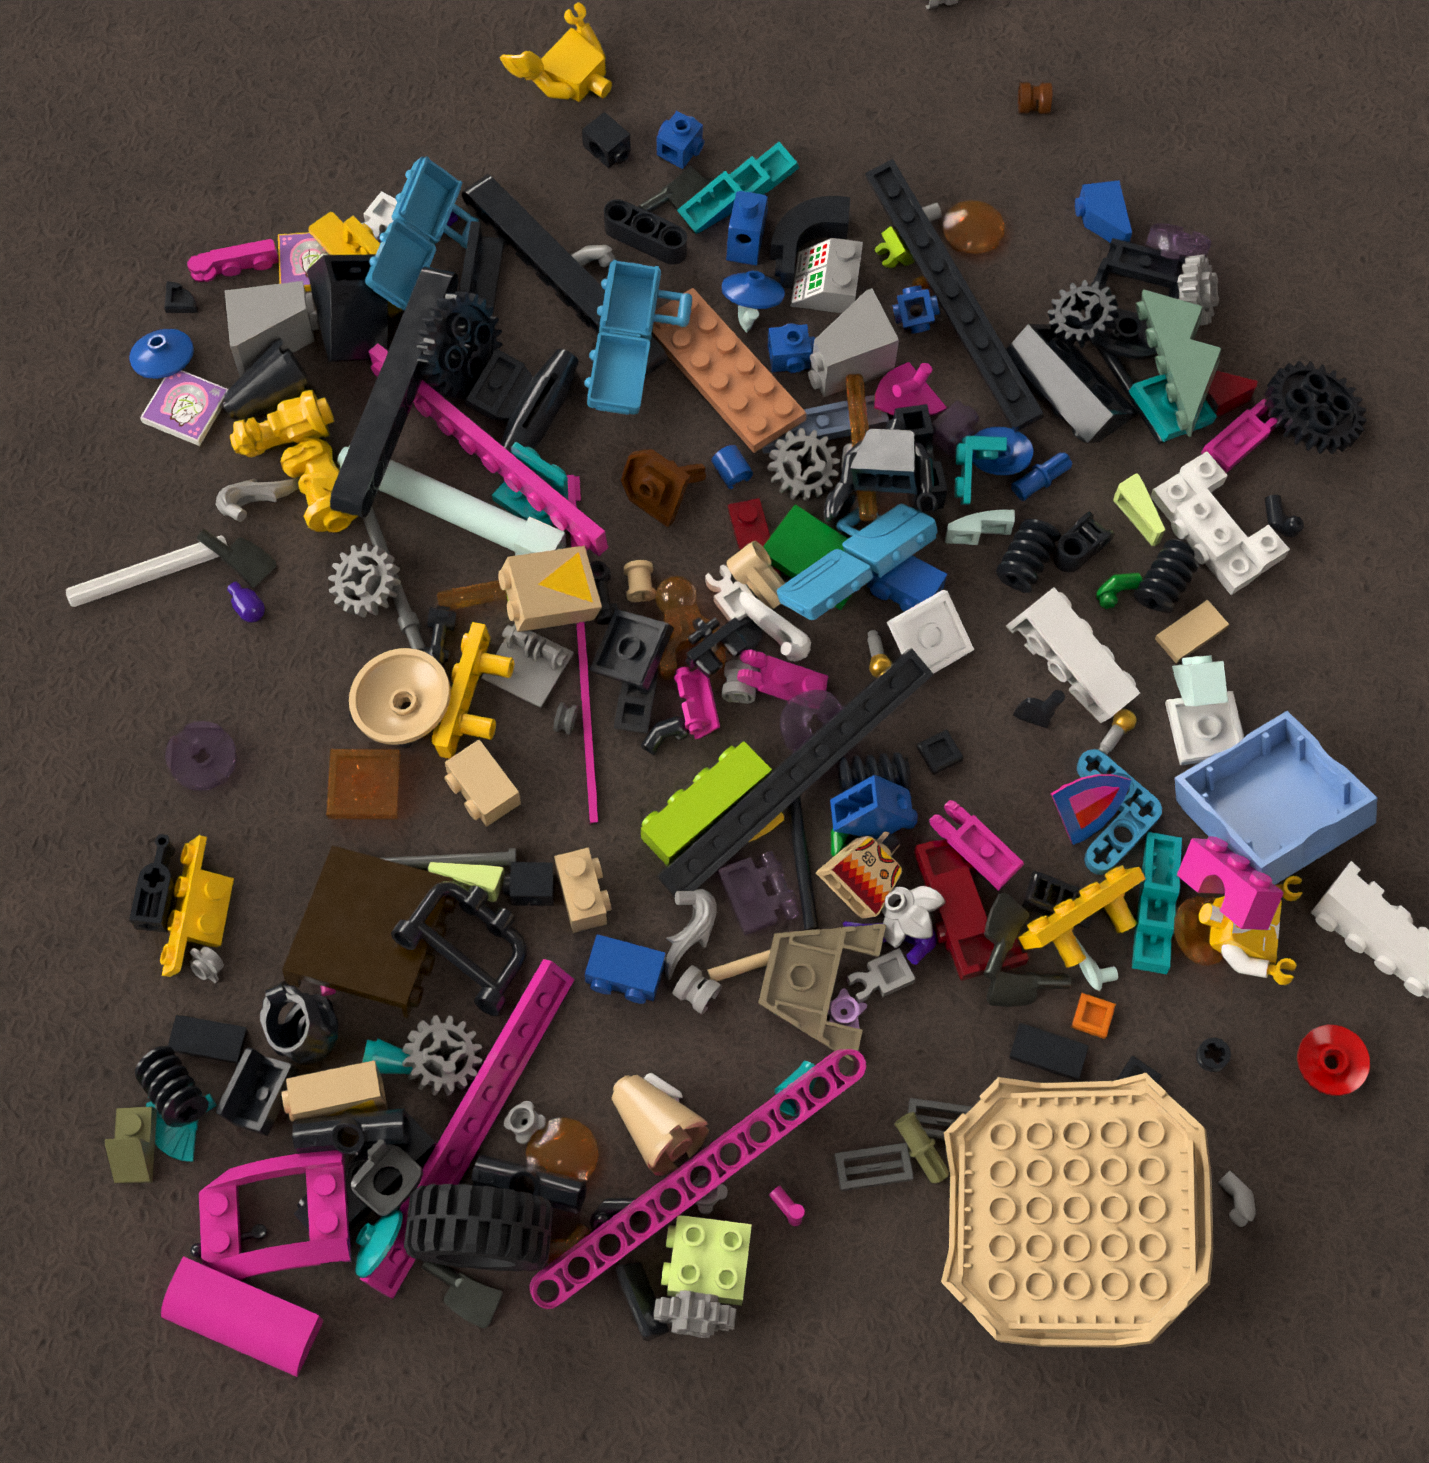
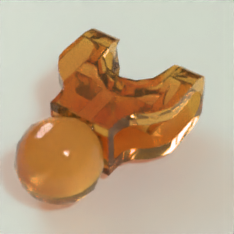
M671 576L663 580L655 592L656 604L661 612L664 613L663 621L674 627L658 665L661 678L664 681L674 679L677 669L676 655L678 652L687 647H695L703 641L701 639L694 645L689 642L687 637L696 631L692 621L698 617L705 623L710 621L700 614L696 604L697 591L692 582L683 576ZM717 627L715 630L712 631V633L716 632L720 628ZM722 646L714 654L722 662V668H725L726 653Z

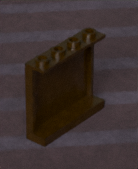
M332 845L282 968L285 981L289 985L299 988L303 980L402 1008L403 1017L409 1018L412 1008H418L424 991V987H421L424 975L430 976L433 970L435 955H432L434 948L421 939L414 950L406 949L394 941L391 932L400 920L408 921L432 887L444 881L453 882V878ZM448 895L440 899L425 921L428 926L443 938L447 929V924L444 923L447 913H453L457 904V900Z

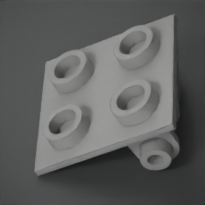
M515 623L513 627L507 625L502 634L505 640L495 655L513 658L515 663L511 678L484 673L481 678L541 708L574 652L530 630L517 632Z

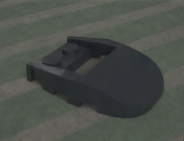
M1112 238L1109 253L1106 258L1102 259L1090 287L1098 281L1101 288H1105L1110 272L1170 288L1168 296L1179 299V286L1177 282L1186 257ZM1117 308L1120 316L1114 319L1116 328H1107V339L1101 336L1096 338L1097 345L1095 346L1112 354L1139 360L1151 359L1158 355L1155 347L1150 348L1147 342L1145 331L1148 327L1146 321H1140L1138 314L1135 312Z

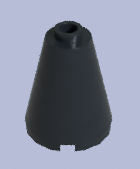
M281 338L274 341L224 394L227 401L222 404L233 420L239 417L240 420L246 421L248 418H255L278 409L279 403L298 398L304 391L313 390L315 394L317 393L314 386L310 389L307 388L306 385L309 382L305 377H308L292 351L289 348L285 351L281 349L280 346L284 344Z

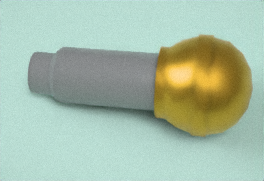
M872 630L868 632L867 639L872 657L869 670L873 676L878 677L892 662L884 654L881 637L878 635V632Z
M1121 709L1114 715L1112 727L1100 743L1099 751L1107 755L1113 750L1122 735L1135 727L1137 722L1136 716L1131 710Z

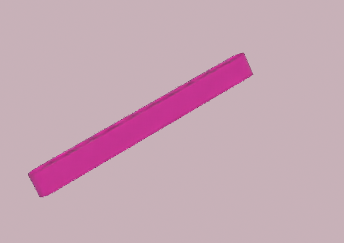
M838 1049L539 1271L530 1283V1293L534 1302L545 1309L559 1306L857 1082L866 1070V1061L863 1055L853 1049ZM845 1055H849L854 1061V1069L847 1076H844L839 1070V1061ZM816 1077H820L825 1083V1091L818 1098L812 1096L809 1091L810 1082ZM792 1099L796 1105V1113L792 1118L785 1120L780 1114V1106L784 1100ZM762 1121L767 1127V1134L763 1140L755 1142L750 1136V1129L755 1122ZM733 1143L738 1151L737 1158L734 1162L725 1164L720 1158V1151L724 1145ZM697 1166H704L708 1171L707 1181L701 1186H694L690 1180L691 1171ZM668 1188H674L678 1193L676 1205L671 1208H663L660 1203L661 1193ZM637 1211H644L648 1215L647 1226L640 1231L632 1230L629 1223L630 1217ZM606 1234H614L618 1238L616 1250L612 1253H602L599 1249L600 1239ZM575 1257H584L588 1261L587 1271L581 1276H573L568 1271V1265ZM553 1280L557 1283L558 1290L552 1298L543 1299L538 1296L537 1289L542 1281Z

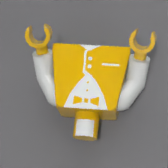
M1297 876L1288 877L1283 884L1275 885L1284 892L1283 898L1288 901H1295L1302 895V892H1290L1287 887L1289 884L1296 885L1302 882V879ZM1225 896L1215 899L1213 904L1206 903L1202 906L1199 912V921L1202 924L1211 926L1209 941L1211 947L1222 953V956L1236 972L1263 978L1272 975L1274 980L1280 985H1287L1292 982L1294 976L1283 974L1280 969L1295 970L1297 965L1293 960L1284 958L1277 965H1274L1277 959L1282 900H1280L1268 930L1241 929L1219 911Z

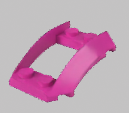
M338 1150L293 1154L228 1169L199 1192L201 1259L204 1266L242 1281L244 1278L270 1272L321 1265V1263L351 1261L344 1153ZM306 1173L310 1241L241 1253L238 1186L270 1178Z

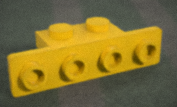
M329 212L309 226V233L330 255H373L377 253L380 246L370 227L365 223L361 224L354 216L343 223L333 212ZM388 301L389 317H394L402 311L401 308Z
M199 835L189 843H186L181 853L180 861L184 864L182 876L177 879L174 887V896L177 897L175 910H172L167 922V930L171 931L169 942L165 944L160 957V963L164 965L163 976L171 977L180 972L187 941L209 947H219L222 943L234 878L201 870L207 840L205 836Z

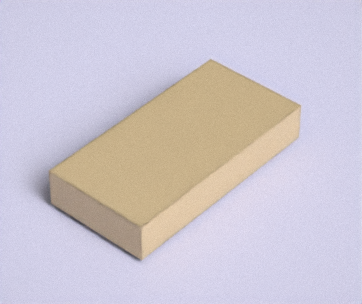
M1206 600L1157 634L1155 640L1177 664L1182 658L1187 657L1227 629L1229 623Z

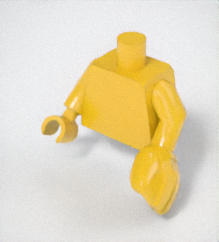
M579 2L574 4L578 17H575L570 9L566 10L564 14L566 22L576 25L577 29L570 28L541 59L531 51H524L521 55L503 54L500 57L501 62L512 75L518 78L524 77L526 80H533L549 98L566 100L572 98L580 102L590 90L604 98L612 88V82L603 77L606 74L605 54L590 24L584 22L586 9Z

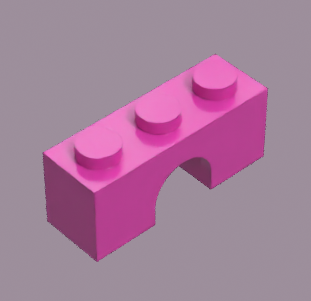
M1209 836L1208 839L1192 838L1177 873L1178 877L1198 893H1225L1224 901L1219 911L1241 929L1268 930L1284 893L1272 883L1271 877L1256 871L1249 865L1250 861L1247 858L1235 854L1228 848L1227 842L1214 836Z

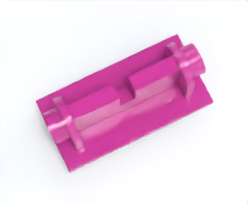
M689 667L678 668L674 680L677 683L680 697L686 699L682 703L686 721L685 728L689 729L690 734H694L695 739H700L720 728L710 679L698 669L690 672Z

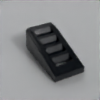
M1033 870L1022 907L1025 910L1050 917L1055 913L1053 909L1055 906L1049 904L1053 891L1059 892L1056 905L1065 901L1066 895L1072 896L1073 901L1081 896L1079 893L1081 889ZM1039 887L1046 888L1043 901L1036 898ZM1093 914L1076 926L1089 929Z

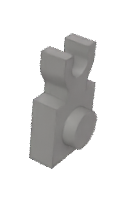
M900 948L868 962L867 968L869 972H855L847 976L849 986L856 982H861L866 987L864 991L856 994L855 998L858 1004L867 1000L875 990H879L881 996L885 997L915 982V977Z

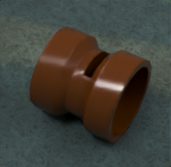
M1020 82L1018 88V113L1028 114L1030 111H1038L1039 114H1050L1052 84L1041 83L1039 86H1032L1030 82Z

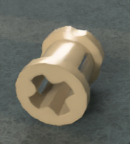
M635 560L625 564L624 574L628 576L629 590L626 592L627 600L641 602L650 601L656 597V589L652 587L651 582L653 564L650 561Z

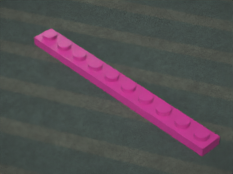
M377 343L368 352L373 364L371 370L378 378L388 351ZM423 380L421 381L413 402L417 410L424 417H432L444 434L447 436L452 434L456 437L467 453L470 455L475 453L480 457L484 466L491 473L498 472L504 477V481L510 489L516 493L518 491L522 492L535 510L546 512L558 529L561 531L566 529L573 535L574 540L579 546H585L586 551L590 549L598 557L608 549L606 534L601 527Z
M545 959L541 962L423 1167V1176L418 1187L431 1184H459L575 980L554 962ZM410 1197L399 1209L403 1213V1221L391 1249L370 1275L365 1278L360 1277L361 1281L391 1299L395 1297L416 1260L408 1256L404 1248Z

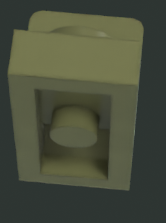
M153 1107L116 1108L115 1139H105V1148L114 1183H153L157 1109Z

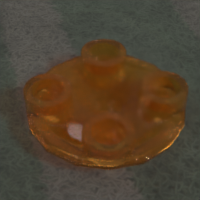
M968 200L959 202L950 208L944 217V234L950 242L951 248L957 252L979 254L995 250L1004 236L1005 224L1001 214L993 206L983 201Z
M1197 896L1186 899L1178 907L1174 917V933L1178 946L1186 957L1196 964L1209 966L1219 963L1224 957L1222 953L1211 947L1209 943L1211 926L1202 924L1199 921V912L1204 904H1213L1217 898Z
M568 1118L547 1121L543 1129L537 1130L531 1136L526 1149L527 1166L539 1164L547 1171L586 1181L596 1169L599 1157L597 1141L590 1129L579 1121Z

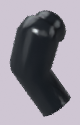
M1270 495L1265 498L1267 519L1270 527L1285 537L1297 536L1304 528L1303 520L1295 515L1289 517L1283 513L1280 495Z
M674 716L657 722L641 744V748L655 755L667 737L674 735L678 740L685 739L690 733L689 729L685 728V719Z
M637 1198L605 1199L590 1217L591 1229L593 1231ZM640 1211L633 1213L631 1217H640Z

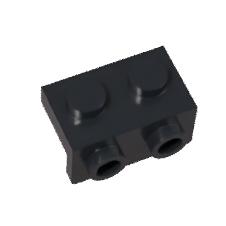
M247 1047L237 1064L225 1093L221 1097L216 1114L237 1127L268 1136L283 1105L282 1091L288 1090L286 1079L296 1077L299 1069L292 1064L266 1057L257 1050Z

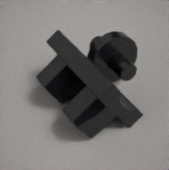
M699 617L692 621L696 631L687 638L692 645L701 639L703 641L687 652L688 658L685 662L690 669L696 666L707 678L711 677L723 666L722 662L714 654L715 651L723 646L732 659H734L747 649L748 644L740 632L742 624L735 617L712 633L713 630L720 626L715 617L707 623Z

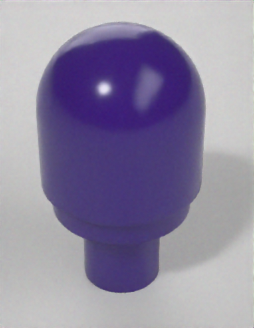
M233 582L228 586L227 591L232 595V607L237 614L246 622L253 623L259 621L265 613V606L258 595L249 588L243 589L238 582Z

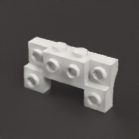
M1205 452L1182 466L1177 475L1154 488L1150 497L1170 520L1174 534L1179 539H1185L1195 552L1194 558L1198 563H1205L1230 595H1233L1263 572L1285 559L1290 549L1270 525H1267L1250 537L1245 535L1211 494L1212 491L1224 484L1227 474L1208 452Z

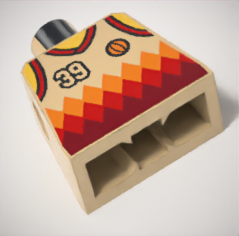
M883 832L877 841L870 836L857 838L824 864L816 874L862 919L876 917L885 904L886 896L893 890L902 873V867L891 857L900 846V843L895 836L888 832Z

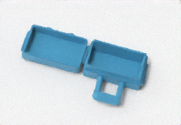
M428 156L419 158L414 162L411 170H407L405 173L406 183L402 192L397 194L395 198L397 204L392 214L393 222L387 226L385 232L380 234L379 239L381 243L376 255L369 260L371 267L365 279L366 285L372 288L373 291L404 311L424 266L430 267L436 252L435 244L440 241L443 232L466 249L471 221L479 222L477 218L471 216L455 204L463 182L457 180L435 164ZM451 212H454L467 222L462 236L447 226Z
M614 259L610 263L608 277L601 282L602 288L605 289L603 305L597 308V314L601 316L596 349L589 353L590 359L593 360L591 377L586 378L584 382L585 386L589 388L587 405L590 408L626 415L638 414L641 406L653 323H666L680 327H686L689 324L693 301L692 296L688 293L683 294L659 290L661 278L659 266H646ZM657 298L679 301L677 317L655 314Z
M898 504L882 516L867 509L865 506H859L837 522V529L840 532H845L852 536L843 542L844 551L834 549L777 589L779 602L809 620L817 619L872 580V571L878 573V577L881 578L936 539L938 531L935 519L905 504ZM865 518L873 521L860 531L853 528L854 525Z

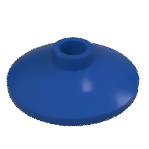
M748 271L747 273L730 275L723 280L721 287L723 295L728 300L737 305L753 309L775 307L783 301L785 295L784 288L780 283L759 271Z
M161 329L139 339L132 347L129 359L133 370L137 374L152 379L165 378L181 371L190 362L194 347L190 337L184 332L176 329Z
M990 427L974 435L1007 437V449L1004 453L998 454L996 460L976 459V453H973L972 463L984 472L994 475H1011L1024 470L1032 461L1033 446L1030 440L1019 431L1015 433L1011 428Z

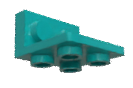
M966 436L963 439V443H959L956 446V465H962L961 477L955 478L954 498H960V505H968L971 502L973 453H976V459L996 460L998 454L1004 453L1007 449V437Z
M515 442L511 446L512 455L568 500V477L559 466L550 465L542 460L539 454L531 447H523L518 442ZM505 481L492 494L493 501L513 515L526 521L530 516L550 526L554 525L546 512L535 510L522 492H514Z

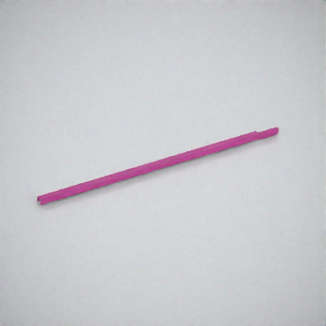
M567 475L568 501L576 507V501H581L579 476ZM570 533L571 547H578L579 545L576 543L573 535ZM579 622L576 624L591 825V823L598 822L585 624L584 622Z

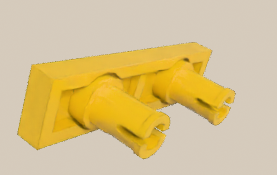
M472 622L469 634L465 633L462 638V657L460 663H456L452 670L451 681L453 685L449 706L442 718L441 724L434 728L432 743L440 757L452 758L455 755L459 739L463 734L492 740L495 734V719L467 713L479 676L482 673L511 678L515 663L512 657L486 653L491 638L485 624Z
M1123 865L1108 871L1105 874L1106 880L1100 884L1094 882L1079 891L1081 895L1074 901L1073 899H1068L1053 908L1055 913L1050 917L1042 916L1027 925L1029 930L1018 937L1024 950L1044 947L1053 941L1065 966L1072 967L1086 959L1072 930L1075 925L1103 907L1105 908L1117 933L1125 932L1136 926L1137 922L1127 906L1124 895L1125 892L1146 879L1140 867L1125 869Z

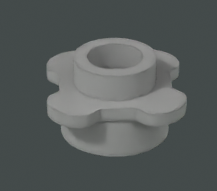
M203 947L200 951L193 948L190 951L192 955V960L190 961L192 971L200 979L206 980L209 978L212 982L217 983L219 981L217 973L224 967L221 958L208 947Z
M523 1101L520 1105L513 1107L504 1120L505 1128L515 1133L516 1141L520 1144L528 1143L531 1135L537 1130L543 1129L546 1125V1118L536 1113L534 1104L530 1101ZM527 1119L528 1123L522 1125L523 1120Z
M700 1171L692 1184L694 1186L703 1185L707 1181L708 1171ZM720 1184L710 1191L708 1195L698 1200L695 1204L698 1205L699 1212L701 1214H710L713 1211V1206L719 1200L727 1197V1187Z

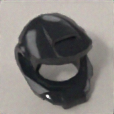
M286 981L267 988L265 991L266 996L262 1003V1010L260 1011V1022L266 1039L278 1055L287 1056L300 1065L319 1062L331 1054L338 1041V1019L331 1000L320 994L310 995L309 993H303L296 986L289 985ZM290 1002H296L287 1013L285 1023L278 1024V1017L282 1008Z

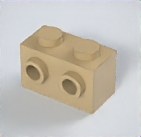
M477 740L445 762L448 775L444 778L455 794L458 792L462 793L467 800L464 805L474 820L480 818L486 827L521 804L519 791L480 740Z
M589 847L554 856L556 871L573 933L607 925L606 912L611 911L612 908L607 890L600 891L597 879L603 878L598 857L591 858Z

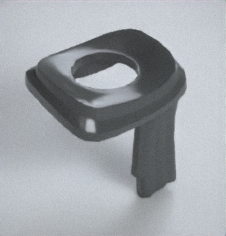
M380 1139L372 1148L368 1149V1160L353 1176L351 1190L377 1214L388 1216L411 1196L422 1180L423 1171L421 1166L401 1148L392 1144L386 1145ZM387 1166L398 1169L403 1178L399 1191L389 1196L378 1193L373 1183L376 1173L381 1168Z

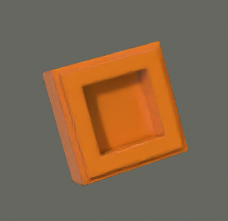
M1081 993L1071 1028L1105 1039L1116 1004Z

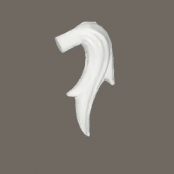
M747 592L740 594V602L747 615L779 643L781 653L786 655L789 661L796 662L808 656L811 650V641L807 634Z

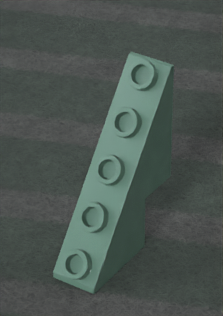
M1143 289L1142 301L1136 302V311L1140 321H1146L1148 329L1145 332L1149 347H1155L1158 356L1155 359L1160 375L1165 374L1167 378L1166 392L1170 403L1175 402L1178 408L1176 412L1178 426L1181 431L1186 430L1187 435L1191 437L1219 366L1221 348L1194 340L1201 323L1202 306Z

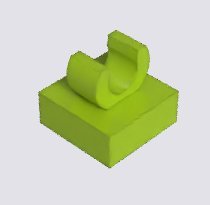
M891 226L881 233L886 243L879 244L875 248V252L878 255L890 252L889 257L882 262L883 266L893 268L898 262L905 266L915 262L896 229Z

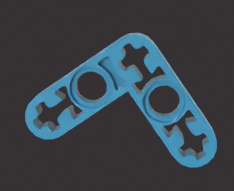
M1092 749L1084 752L1077 763V771L1081 778L1101 774L1100 772L1107 774L1108 770H1110L1113 775L1131 780L1128 794L1118 808L1121 813L1097 837L1085 853L1084 861L1086 867L1091 872L1102 875L1112 870L1157 823L1162 814V806L1154 795L1106 754ZM1086 760L1091 763L1097 760L1100 763L1099 771L1094 769L1089 772L1086 769L1088 765ZM1134 793L1139 795L1135 802L1141 807L1149 805L1153 808L1150 813L1153 817L1148 814L1144 817L1140 816L1138 813L1141 808L1134 801L1130 807L1126 805ZM1117 827L1129 829L1132 834V840L1127 843L1119 842L1114 837V829ZM1110 844L1114 849L1106 858L1108 864L1103 861L1099 864L1095 863L1096 855L1094 851L1100 854Z

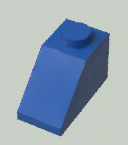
M1120 181L1083 184L1079 198L1075 199V212L1077 217L1082 216L1084 227L1110 243L1112 238L1130 242L1132 229Z

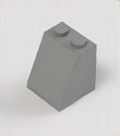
M303 281L225 290L230 348L240 377L279 338L284 341V344L280 346L281 349L285 351L289 348L292 353L314 342L313 330H319L318 316L314 308L312 293H306Z
M872 288L866 290L814 340L813 354H810L812 365L811 370L808 371V376L814 389L819 388L823 397L884 376L895 367L899 339Z

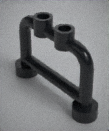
M444 881L438 883L429 890L408 921L400 920L391 932V936L396 943L409 950H414L421 939L424 940L482 987L474 999L476 1006L488 1015L498 1016L506 1004L503 994L522 967L527 956L523 937L512 927L515 916L505 908H498L496 912H493L485 905L488 894L478 886H471L466 890L455 882ZM448 895L455 898L464 912L477 916L487 924L486 927L490 933L504 938L511 944L513 949L512 956L496 980L425 923L443 896Z

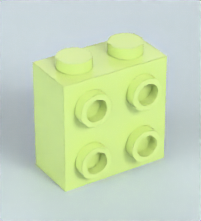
M678 1215L676 1225H669L666 1247L673 1248L671 1263L664 1262L661 1285L668 1286V1296L676 1297V1294H680V1291L684 1290L716 1295L719 1297V1303L742 1306L752 1224Z

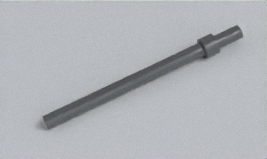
M371 507L367 517L362 518L373 547L377 545L390 554L373 507ZM398 573L395 574L394 577L400 580ZM400 583V585L393 586L392 588L397 594L396 598H392L399 614L398 624L401 632L407 635L411 649L424 651L425 645L419 631L421 627L417 614L412 612Z

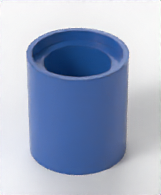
M736 445L722 448L711 460L729 489H733L732 485L744 479L746 482L749 481L753 476V471Z

